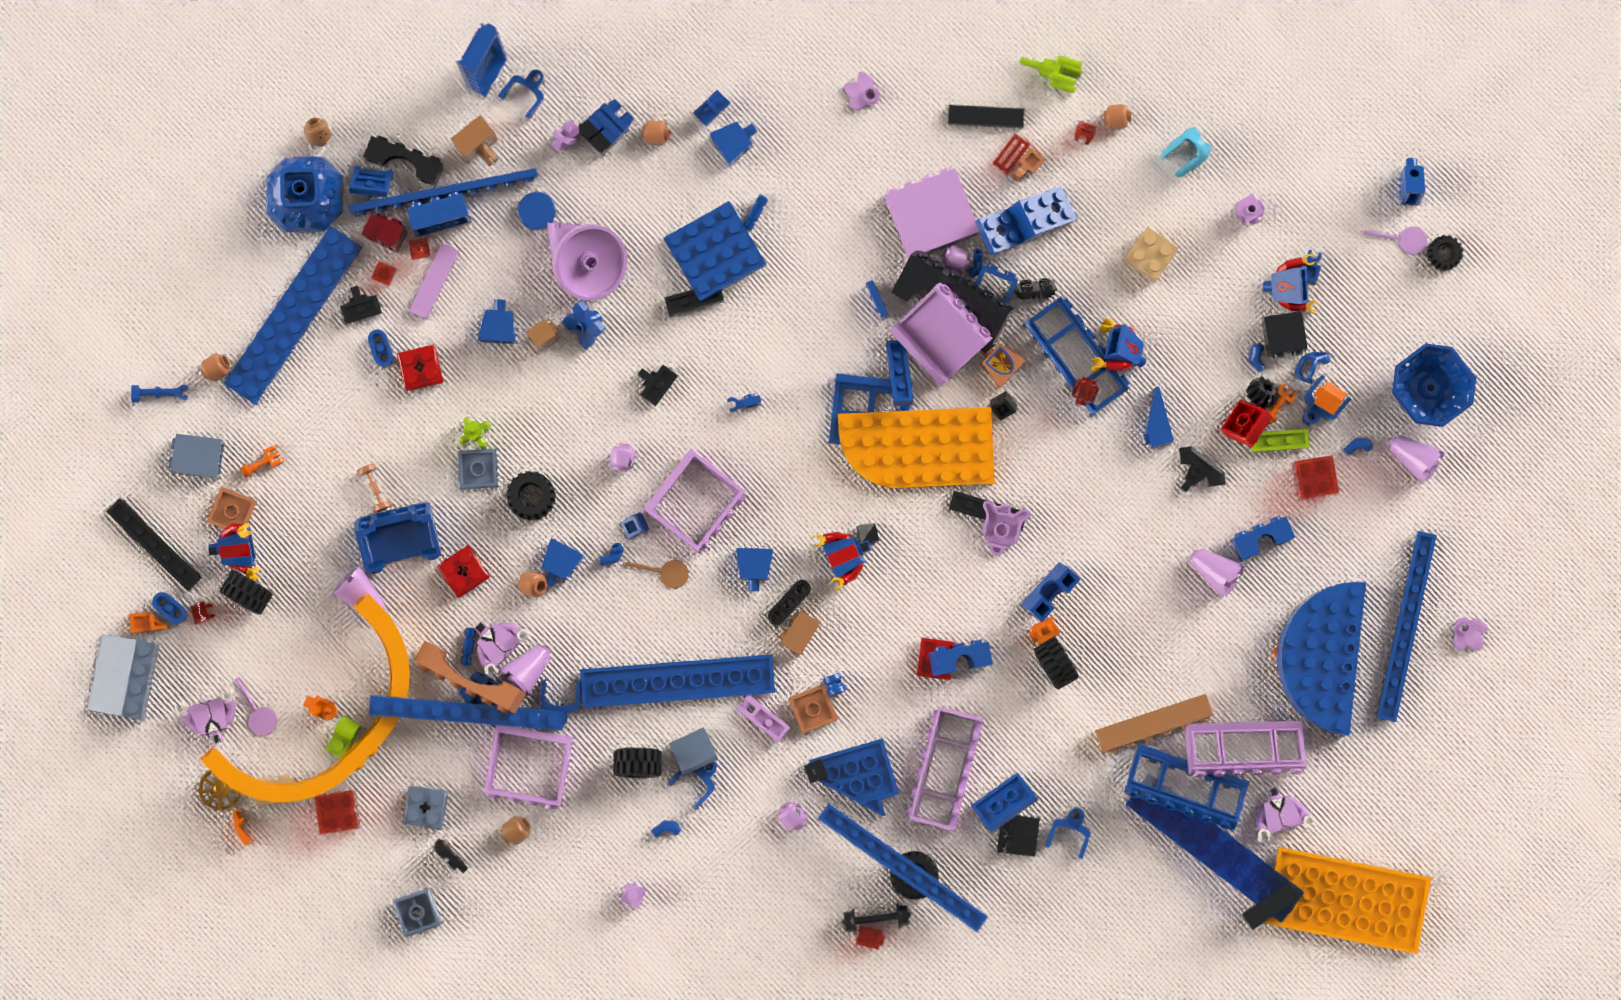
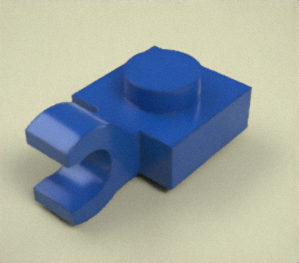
M755 393L745 395L744 399L741 400L734 397L727 399L728 403L735 402L736 404L734 408L729 409L731 413L740 409L761 405L760 395L755 396Z

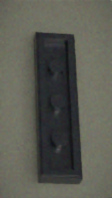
M949 105L948 125L1023 128L1024 108Z
M954 491L949 510L985 520L986 512L983 508V503L986 500ZM1011 508V513L1019 511L1018 509ZM1025 522L1021 526V531L1023 530Z

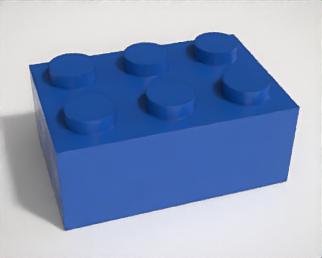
M454 192L448 194V197L444 199L437 197L430 199L429 203L426 204L421 202L412 204L411 208H408L407 211L416 237L471 223L469 209L463 194Z

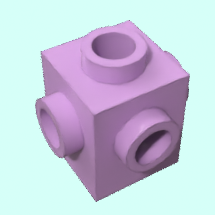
M1253 193L1237 202L1234 206L1237 210L1236 215L1241 223L1244 222L1245 225L1250 223L1252 225L1257 224L1262 220L1261 217L1265 213L1263 211L1265 209L1263 203L1257 200Z

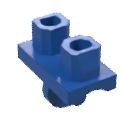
M717 89L693 114L707 127L731 102Z

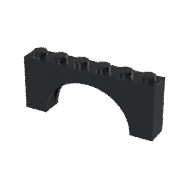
M918 250L913 252L891 293L908 302L921 289L935 287L940 282L947 285L952 292L960 296L968 304L972 313L976 316L977 322L990 332V336L993 339L983 348L988 351L993 348L1014 310L1010 303L1006 300L998 299L991 291L978 287L976 282L961 277L959 272L946 268L945 264L941 261L931 259L926 252Z

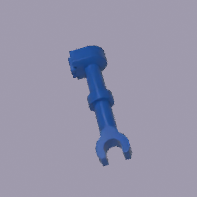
M132 385L131 400L132 403H140V396H155V398L176 396L182 400H187L188 396L181 395V391L188 389V386L180 385L174 389H161V387L140 389L139 385Z

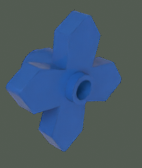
M580 300L573 306V313L568 314L562 320V323L568 330L578 332V342L587 350L595 343L594 336L598 337L601 335L606 327L602 324L600 313L596 310H589L586 303Z

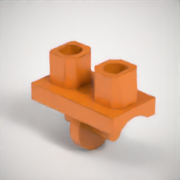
M308 695L303 706L310 709L308 713L324 720L334 719L338 712L334 702L318 695L315 698Z

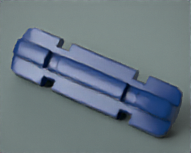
M763 195L758 196L757 203H754L747 216L748 219L743 224L747 230L751 231L754 228L755 222H757L763 211V206L768 202V198Z
M467 627L465 629L466 638L463 641V656H461L460 660L462 665H471V655L473 654L475 641L473 637L476 634L474 628Z

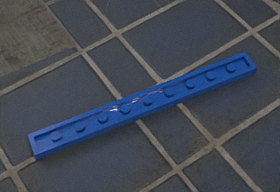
M534 168L348 206L351 214L355 213V216L366 215V211L374 210V213L385 211V207L392 206L393 209L402 208L405 203L411 202L412 205L419 202L423 203L422 200L437 197L441 199V196L454 192H459L460 194V192L467 191V194L479 192L478 189L485 187L486 190L497 189V185L513 186L516 185V181L523 180V183L535 181L534 178L538 177L537 169Z
M1417 531L1376 715L1378 719L1394 723L1397 720L1437 535L1422 531Z
M370 695L369 715L563 730L564 711L519 707L515 714L511 712L505 714L497 709V705L490 706L485 704Z
M828 803L819 816L818 820L975 932L978 933L987 920L988 916L830 803Z

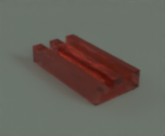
M1015 133L992 164L1008 175L1030 144ZM1017 139L1019 142L1016 144V146L1013 148L1010 154L1006 157L1003 163L1000 164L999 161L1001 160V158L1004 156V154L1007 152V150L1010 148L1013 142ZM1021 144L1025 145L1010 166L1005 168Z

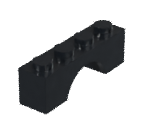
M377 135V138L371 136L363 155L365 161L384 167L391 160L405 159L415 166L418 181L434 187L437 186L444 168L440 158L430 155V158L423 155V152L417 149L410 151L405 149V145L395 142V144L389 143L387 138Z

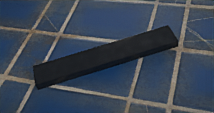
M121 498L106 511L188 592L202 579Z

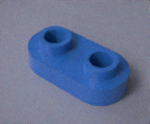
M379 329L370 332L368 342L376 364L380 367L390 366L393 363L394 355L387 335ZM377 337L382 338V341L380 343L375 342V339ZM382 355L388 356L386 361L381 360Z
M160 592L153 597V607L172 623L181 624L187 619L188 613L186 608L169 594ZM162 599H166V605L164 606L160 604ZM177 611L181 612V616L179 618L175 617V613Z

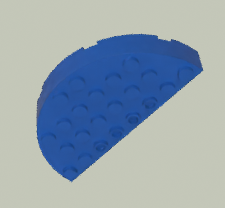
M1347 582L1321 589L1306 598L1291 613L1290 618L1282 629L1277 648L1278 675L1283 686L1282 689L1293 708L1307 722L1312 723L1321 730L1344 737L1350 736L1366 582Z

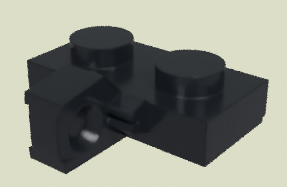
M359 286L350 288L353 298L349 299L350 303L340 306L346 325L383 314L377 295L366 297V294L361 295Z
M662 365L657 373L655 371L648 373L642 368L638 376L645 380L643 385L646 388L640 396L656 407L678 375L665 365Z
M439 838L434 842L437 854L443 860L447 858L449 860L447 863L452 869L456 870L458 868L462 873L468 870L463 860L443 839Z

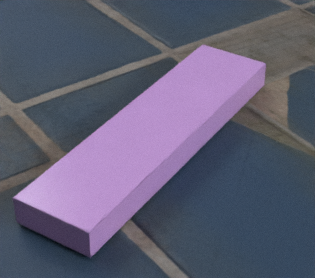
M441 243L409 312L426 320L428 319L459 254V250Z

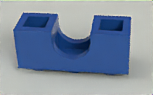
M1279 515L1270 519V524L1264 526L1263 523L1253 526V531L1246 533L1244 530L1235 534V538L1231 541L1240 562L1261 553L1257 545L1260 536L1270 537L1275 547L1296 538L1287 517L1281 518Z
M1059 562L1021 605L1034 618L1043 622L1055 609L1051 605L1053 599L1062 592L1068 594L1081 579L1069 567Z
M982 639L970 641L971 645L964 646V643L952 645L953 649L946 650V646L934 648L935 652L929 653L933 676L957 672L956 660L959 656H963L967 660L969 669L993 665L989 642L982 643Z

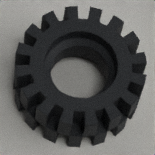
M1451 235L1437 237L1428 246L1427 260H1430V265H1434L1436 270L1449 271L1456 267L1463 258L1462 244L1457 242V238L1453 239ZM1442 246L1449 247L1452 251L1451 258L1448 260L1441 259L1438 255V249Z

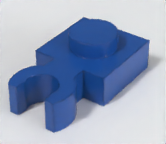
M1320 252L1317 258L1307 257L1308 263L1315 262L1313 265L1307 266L1303 264L1307 269L1308 284L1316 285L1321 266L1317 265L1322 257Z

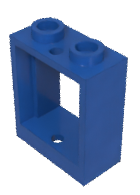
M990 263L987 266L983 265L976 280L978 287L985 272L1011 282L1005 298L1009 302L1019 280L1015 278L1016 274L1005 271V273L997 271L999 267ZM966 304L965 308L971 310L968 304Z

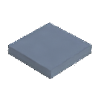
M497 449L458 451L460 490L499 487Z
M704 727L669 743L683 776L718 760Z

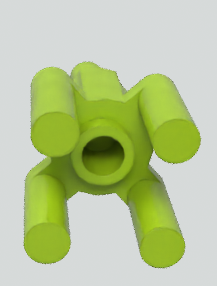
M1061 55L1056 57V61L1045 58L1042 63L1026 57H1021L1020 64L1040 70L1039 76L1051 79V87L1075 93L1076 86L1074 85L1076 79L1064 74L1068 73L1081 77L1083 62Z
M467 417L464 418V435L459 438V442L465 447L469 445V441L477 442L481 449H487L488 445L483 436L484 431H490L492 428L489 422L484 421L479 424Z

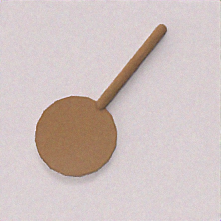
M679 560L666 562L662 569L625 562L627 566L659 572L662 582L670 588L682 587L689 577L687 566Z

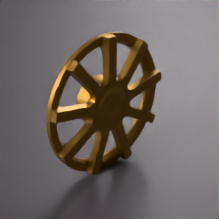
M210 770L207 771L199 783L198 792L203 803L214 810H226L233 807L239 801L242 793L230 789L228 785L219 780L215 775V783L206 779L212 773ZM204 781L212 785V788L203 790ZM213 792V795L207 801L203 793ZM227 793H238V796L233 801ZM216 796H218V807L210 804ZM223 796L230 802V805L222 807Z

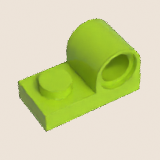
M343 716L338 722L335 733L326 750L341 758L349 750L362 725L347 716Z

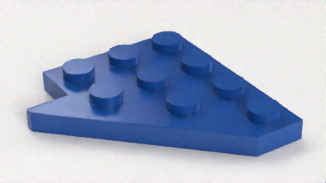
M883 738L809 760V763L822 759L828 777L819 780V782L881 816H885L881 799L899 794Z

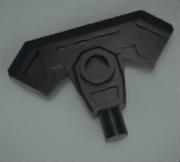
M1192 446L1179 448L1180 464L1191 465L1185 476V483L1180 488L1186 493L1191 486L1194 487L1205 477L1209 487L1225 485V473L1222 469Z

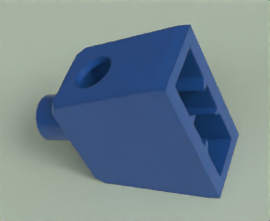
M737 121L711 132L710 138L729 167H731L752 148V142L749 138L758 132L752 123L742 129Z
M1407 158L1406 166H1404L1400 174V205L1419 206L1425 194L1424 167L1417 166L1416 158Z
M495 299L494 310H485L478 336L480 342L516 344L514 315L512 311H505L506 300Z
M551 538L541 566L543 570L548 572L546 583L554 587L558 578L567 581L585 556Z
M736 548L740 579L748 580V591L759 592L760 581H768L773 549Z

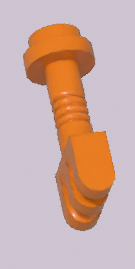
M1284 383L1278 388L1280 395L1270 411L1267 410L1272 415L1269 424L1276 422L1277 417L1275 415L1286 402L1290 405L1298 395L1297 392H1294L1291 397L1288 396L1292 390L1290 387L1284 393L1282 391L1286 386Z
M272 445L263 450L265 457L249 466L246 463L243 464V467L240 468L243 476L251 478L253 476L252 472L270 463L272 468L283 463V458L274 460L280 456L279 451L273 454L270 453L277 449L276 446Z

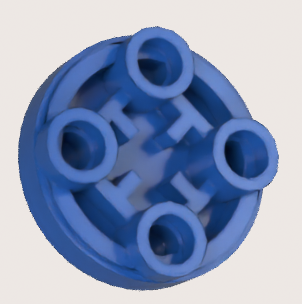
M532 192L525 195L519 202L518 217L525 227L531 230H543L547 228V222L551 223L554 221L556 207L548 195L542 192Z

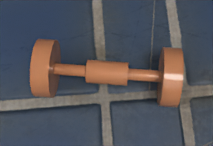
M372 463L357 470L359 476L367 475L371 491L374 496L376 495L379 504L372 508L375 513L390 508L392 503L390 500L382 502L379 495L381 493L376 480L373 481L370 474L377 469L375 464Z

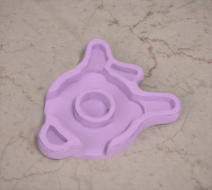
M986 500L983 503V508L986 512L983 536L988 542L991 552L994 555H1001L1004 550L1018 541L1021 534V526L1030 517L1031 513L1027 508L1011 513V506L1009 504L997 506L991 500Z

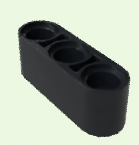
M801 579L795 582L770 610L768 621L771 625L781 626L807 598L811 591L808 581ZM805 584L808 590L806 593L800 594L797 591V586ZM792 598L795 601V605L792 608L785 607V599ZM779 612L782 615V619L780 622H773L771 615Z

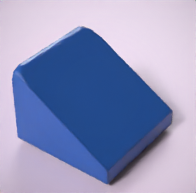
M642 513L634 514L620 522L628 539L649 530Z

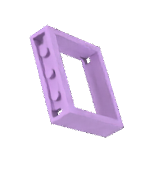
M690 449L645 506L644 511L699 553L700 550L705 551L711 542L708 540L711 536H716L722 529L721 523L731 518L734 514L732 509L736 504L740 506L745 500L744 494L746 492ZM693 460L737 493L698 544L654 511Z
M496 725L484 793H488V798L499 799L500 796H505L507 801L518 803L519 799L526 800V804L537 806L538 802L544 803L545 808L550 809L562 806L574 738L512 726ZM502 733L566 744L556 800L492 788Z

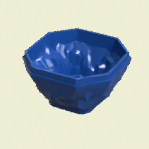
M324 157L284 158L266 177L267 215L286 233L323 232L343 213L342 174ZM304 187L305 190L302 193H299V188Z
M1425 343L1395 366L1392 394L1414 423L1444 427L1473 405L1476 376L1453 347ZM1427 386H1432L1433 391H1428Z

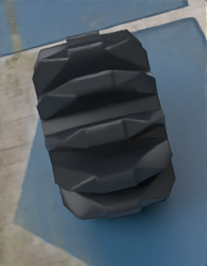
M1262 376L1253 379L1246 389V397L1251 399V403L1263 409L1272 407L1280 395L1278 393L1279 389L1274 386V383H1271L1269 378L1265 380Z

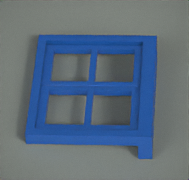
M836 374L828 444L841 445L838 414L874 412L876 393L892 394L890 379ZM844 389L869 392L867 412L842 410ZM910 405L900 406V411H909Z

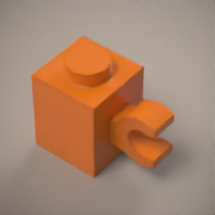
M1327 381L1325 386L1322 387L1320 385L1314 394L1317 397L1314 404L1334 415L1347 393Z
M1052 617L1030 627L1031 632H1029L1034 643L1037 642L1038 645L1060 634Z

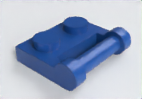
M355 166L349 186V193L387 197L393 179V170L378 171Z

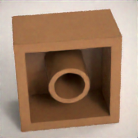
M481 115L451 138L454 147L468 164L479 155L489 167L493 165L492 161L496 163L498 160L489 149L498 139L495 132Z

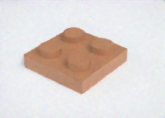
M221 487L206 522L225 529L231 523L242 525L249 523L258 501Z
M824 684L788 698L802 734L838 720Z

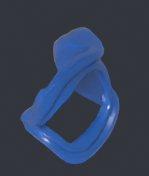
M1311 352L1305 354L1298 361L1295 368L1296 378L1313 384L1314 382L1311 378L1317 363L1322 365L1330 363L1329 353ZM1307 360H1312L1307 378L1301 377L1300 374L1304 363Z

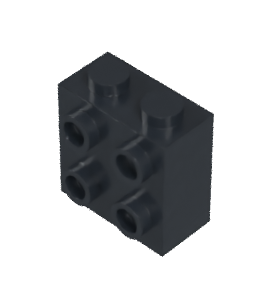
M1302 311L1262 318L1267 357L1273 356V359L1284 358L1285 354L1291 353L1292 356H1300L1308 349Z

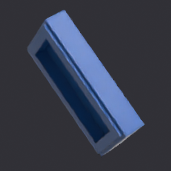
M874 281L866 282V288L880 319L887 318L888 312Z

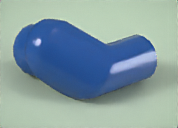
M975 249L973 252V267L969 269L971 277H978L983 266L982 249Z
M1261 343L1253 344L1249 353V361L1257 372L1265 368L1260 359L1262 351H1264V346Z
M1355 438L1343 450L1350 456L1357 449H1364L1366 452L1371 451L1373 444L1368 438Z
M620 543L612 545L609 555L599 557L601 566L619 562L624 553V548Z
M664 820L651 831L657 838L664 832L678 835L681 832V827L676 821Z

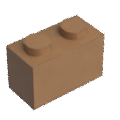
M546 319L526 331L539 353L559 341L557 338L559 333L552 321L548 323Z
M801 610L799 614L794 613L789 621L792 623L789 630L784 629L779 637L782 640L780 642L782 646L799 656L820 625L819 621Z

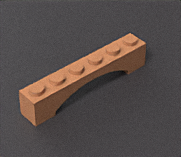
M424 641L413 660L419 664L418 668L426 673L429 670L434 672V677L441 681H444V679L449 680V684L457 689H460V687L465 688V693L474 698L476 695L482 697L481 701L490 706L493 703L498 705L497 709L505 714H508V712L515 714L526 695L523 691L505 681L502 685H482L461 677L445 658L447 654L445 651Z

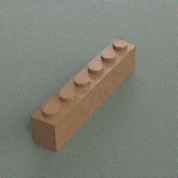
M1203 694L1097 729L1095 734L1101 752L1106 751L1108 755L1117 752V747L1125 745L1126 749L1136 746V741L1143 739L1144 743L1154 740V735L1159 733L1163 737L1172 734V729L1180 727V730H1184L1188 724L1198 721L1199 724L1210 721L1209 717L1213 716L1207 695Z

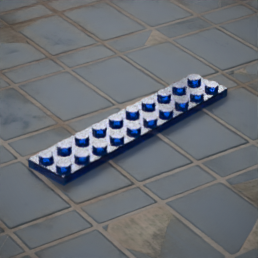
M1148 774L1142 783L1156 787L1157 779ZM1162 786L1161 790L1175 794L1166 786ZM1130 797L1125 804L1255 904L1288 882H1291L1216 824L1205 823L1202 819L1188 817L1181 812L1168 810L1158 804H1150L1141 798ZM1292 883L1298 894L1302 897L1305 892ZM1299 900L1273 916V918L1282 923Z

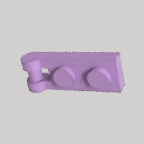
M747 695L744 698L746 699L742 705L739 704L736 710L775 741L779 742L790 727L753 697ZM751 705L756 707L752 714L747 711Z

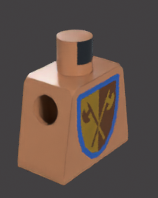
M999 344L995 349L991 348L989 351L984 348L979 351L986 357L981 366L999 389L1004 386L1026 361L1002 344Z

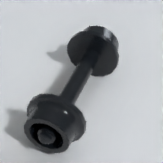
M896 903L895 913L855 917V910L852 908L851 911L843 912L844 919L841 923L845 925L846 932H854V934H857V924L897 920L898 929H901L902 926L909 925V918L912 914L908 912L907 905H899L898 903Z

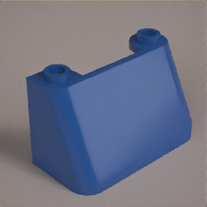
M429 502L417 503L363 516L355 521V535L366 574L380 573L386 563L422 555L427 560H435L442 556Z

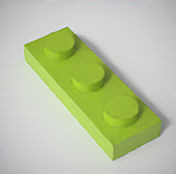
M1308 429L1262 432L1257 443L1251 447V453L1310 448Z

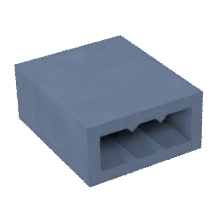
M176 434L171 443V449L174 450L173 457L169 459L171 472L174 474L220 479L225 441L216 438Z

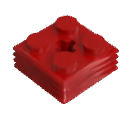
M434 345L397 353L404 387L407 391L443 383L437 351ZM420 363L422 364V366H425V368L422 369V372L415 370V368H417L418 364Z
M1240 399L1220 431L1233 440L1253 447L1264 429L1268 426L1272 415L1267 410Z
M468 545L437 565L438 570L458 598L490 578ZM461 567L464 569L468 568L466 576L459 575Z

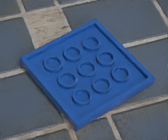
M730 201L663 238L700 303L767 266Z

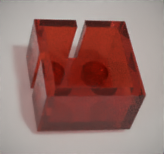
M1333 455L1294 461L1292 463L1294 481L1298 480V483L1295 484L1298 501L1315 499L1318 496L1322 498L1339 494Z
M356 790L314 797L320 835L340 832V829L341 831L361 829L359 811L354 810V808H358Z

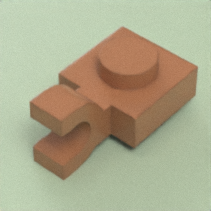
M1031 147L1018 161L1022 166L1014 173L1013 178L1019 181L1027 171L1032 175L1045 162V159Z

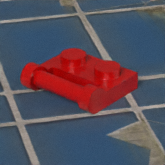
M921 637L916 676L951 681L950 673L933 676L929 653L935 652L934 648L946 646V650L953 649L952 645L956 642Z

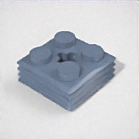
M409 786L403 823L441 830L444 822L448 792ZM425 802H428L427 805L430 806L431 809L427 810L426 813H423L421 805H424Z
M430 888L393 900L404 937L442 925ZM415 907L422 910L420 918L417 915L413 916L412 912L415 911Z

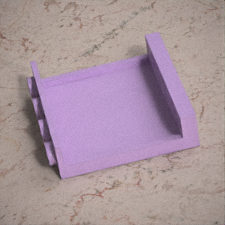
M945 168L939 171L940 174L936 176L930 174L924 176L920 182L915 183V181L904 184V188L899 190L892 188L886 191L887 194L884 195V201H886L906 251L907 259L916 250L929 254L979 235L980 231L976 225L975 217L955 168Z
M941 282L889 330L940 387L993 339L988 329L982 327L977 322L976 316L969 313L964 308L963 302L955 298L950 288Z

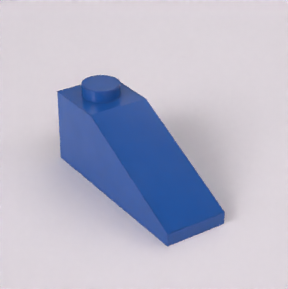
M1159 386L1153 390L1145 429L1146 434H1143L1145 445H1149L1150 449L1174 442Z

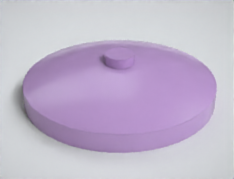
M584 224L570 230L559 241L553 256V272L558 284L565 292L581 300H596L609 295L619 286L627 269V252L622 240L615 232L598 224Z

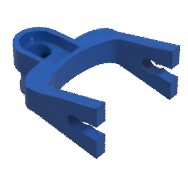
M535 69L526 78L514 75L498 94V97L504 100L515 83L528 87L537 98L535 104L525 115L526 118L531 120L545 99L543 92L539 89L544 82V74L540 70ZM540 75V79L535 81V77Z
M1321 375L1303 397L1305 403L1309 406L1302 418L1303 423H1306L1307 426L1316 424L1321 417L1327 421H1333L1351 401V398L1348 397L1334 415L1314 404L1315 400L1312 392L1325 378L1324 375ZM1312 415V421L1308 419V416Z
M542 679L541 707L547 710L564 711V726L568 720V712L576 711L580 707L581 681H576V701L573 704L555 705L546 701L547 679Z
M715 762L709 763L713 766L712 770H707L705 765L692 771L705 783L708 790L695 804L694 808L696 810L715 790V785L710 779L717 769ZM681 770L669 781L668 784L670 786L682 775Z
M1072 808L1069 811L1067 820L1062 818L1054 820L1045 844L1046 847H1050L1057 827H1069L1079 831L1085 837L1078 855L1080 859H1083L1091 833L1087 827L1082 825L1084 812L1081 808ZM1079 812L1080 816L1074 818L1073 813Z

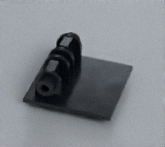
M1041 278L1035 282L1026 279L1016 284L1018 290L1016 291L1017 298H1021V300L1031 299L1030 293H1032V299L1035 298L1034 293H1037L1039 299L1040 292L1042 298H1051L1052 295H1055V291H1057L1054 281L1050 280V278Z
M1017 815L1002 825L999 829L997 852L1035 857L1040 818Z

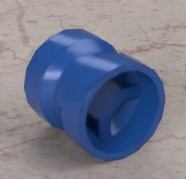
M840 672L822 679L824 685L828 687L829 697L847 690L845 684H842Z

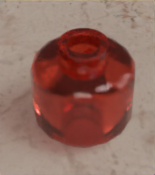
M1086 377L1077 379L1071 392V396L1076 399L1075 403L1086 406L1087 403L1093 404L1099 391V387L1096 385L1097 382Z

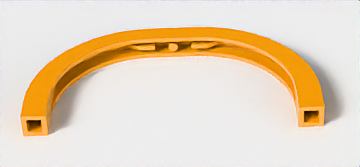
M365 593L352 607L375 630L384 646L390 676L387 697L407 698L410 674L403 638L391 617L369 594ZM378 716L373 725L331 767L316 776L297 782L274 783L254 778L236 768L213 745L199 760L223 783L246 796L270 802L300 801L315 797L334 788L355 770H360L365 765L364 761L369 756L372 757L378 752V747L391 733L400 717Z

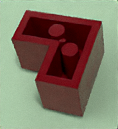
M377 213L376 216L370 215L361 234L364 238L398 253L405 240L407 231L401 221L395 218L389 220L387 217Z

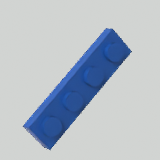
M886 340L893 405H913L907 350L898 340Z

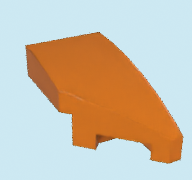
M152 613L129 614L131 634L168 629L167 625L162 623Z
M236 809L233 812L235 830L244 845L249 846L254 840L243 828V825L248 820L239 809Z

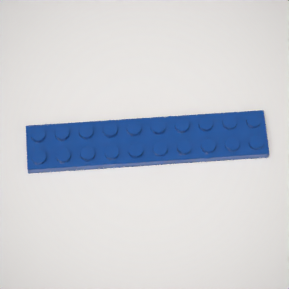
M330 226L223 384L257 405L363 247Z
M772 654L580 669L583 708L775 693Z

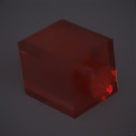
M859 925L855 945L879 950V946L884 944L885 935L882 934L880 929Z

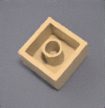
M1147 227L1126 256L1124 262L1155 283L1179 248Z

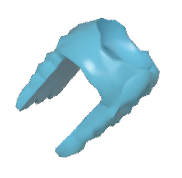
M1195 127L1185 130L1183 134L1176 137L1160 156L1162 160L1165 159L1185 142H1189L1194 147L1197 156L1175 173L1177 177H1183L1186 173L1200 166L1201 163L1207 160L1212 150L1209 143H1205L1200 138V133Z

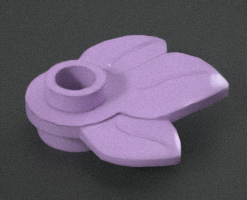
M859 72L858 82L844 85L845 93L851 98L848 106L853 109H862L866 105H874L880 99V93L874 87L873 79L864 72ZM869 93H872L874 95V98L868 99L867 95Z
M1459 618L1454 623V632L1456 634L1453 641L1457 650L1462 652L1467 646L1474 650H1481L1483 647V637L1481 634L1488 630L1487 625L1479 619ZM1465 624L1466 629L1463 631L1462 626Z

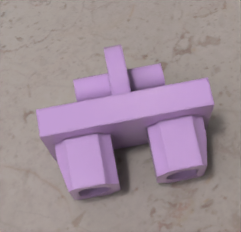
M568 121L563 125L562 129L555 130L552 135L556 138L551 146L561 152L562 150L566 151L570 145L576 144L579 138L575 137L579 132L578 125L573 121Z

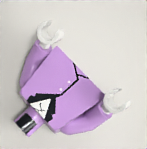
M481 621L475 627V630L482 636L477 641L479 645L477 647L479 662L489 678H492L490 673L493 670L499 673L497 668L521 642L527 643L524 637L526 635L532 636L530 632L516 624L506 622L494 623L489 628Z
M229 688V694H225L222 689L220 697L188 706V710L185 701H181L183 707L178 708L175 704V712L180 714L185 724L195 733H200L203 736L210 734L212 744L223 742L221 730L229 728V724L233 722L236 712L232 697L233 689Z
M1278 787L1267 790L1270 801L1262 803L1255 819L1259 833V842H1262L1263 836L1267 837L1269 842L1271 833L1302 825L1303 821L1307 830H1310L1308 823L1311 822L1315 826L1317 825L1315 818L1309 814L1303 804L1296 798H1291L1290 795L1281 797Z

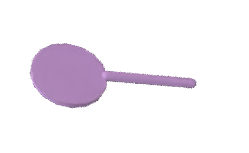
M1408 227L1401 232L1400 236L1364 230V234L1399 240L1401 249L1410 255L1421 253L1427 245V236L1418 227Z
M236 678L235 681L253 709L248 718L249 728L253 733L260 736L270 734L277 725L275 713L267 707L256 708L239 678Z

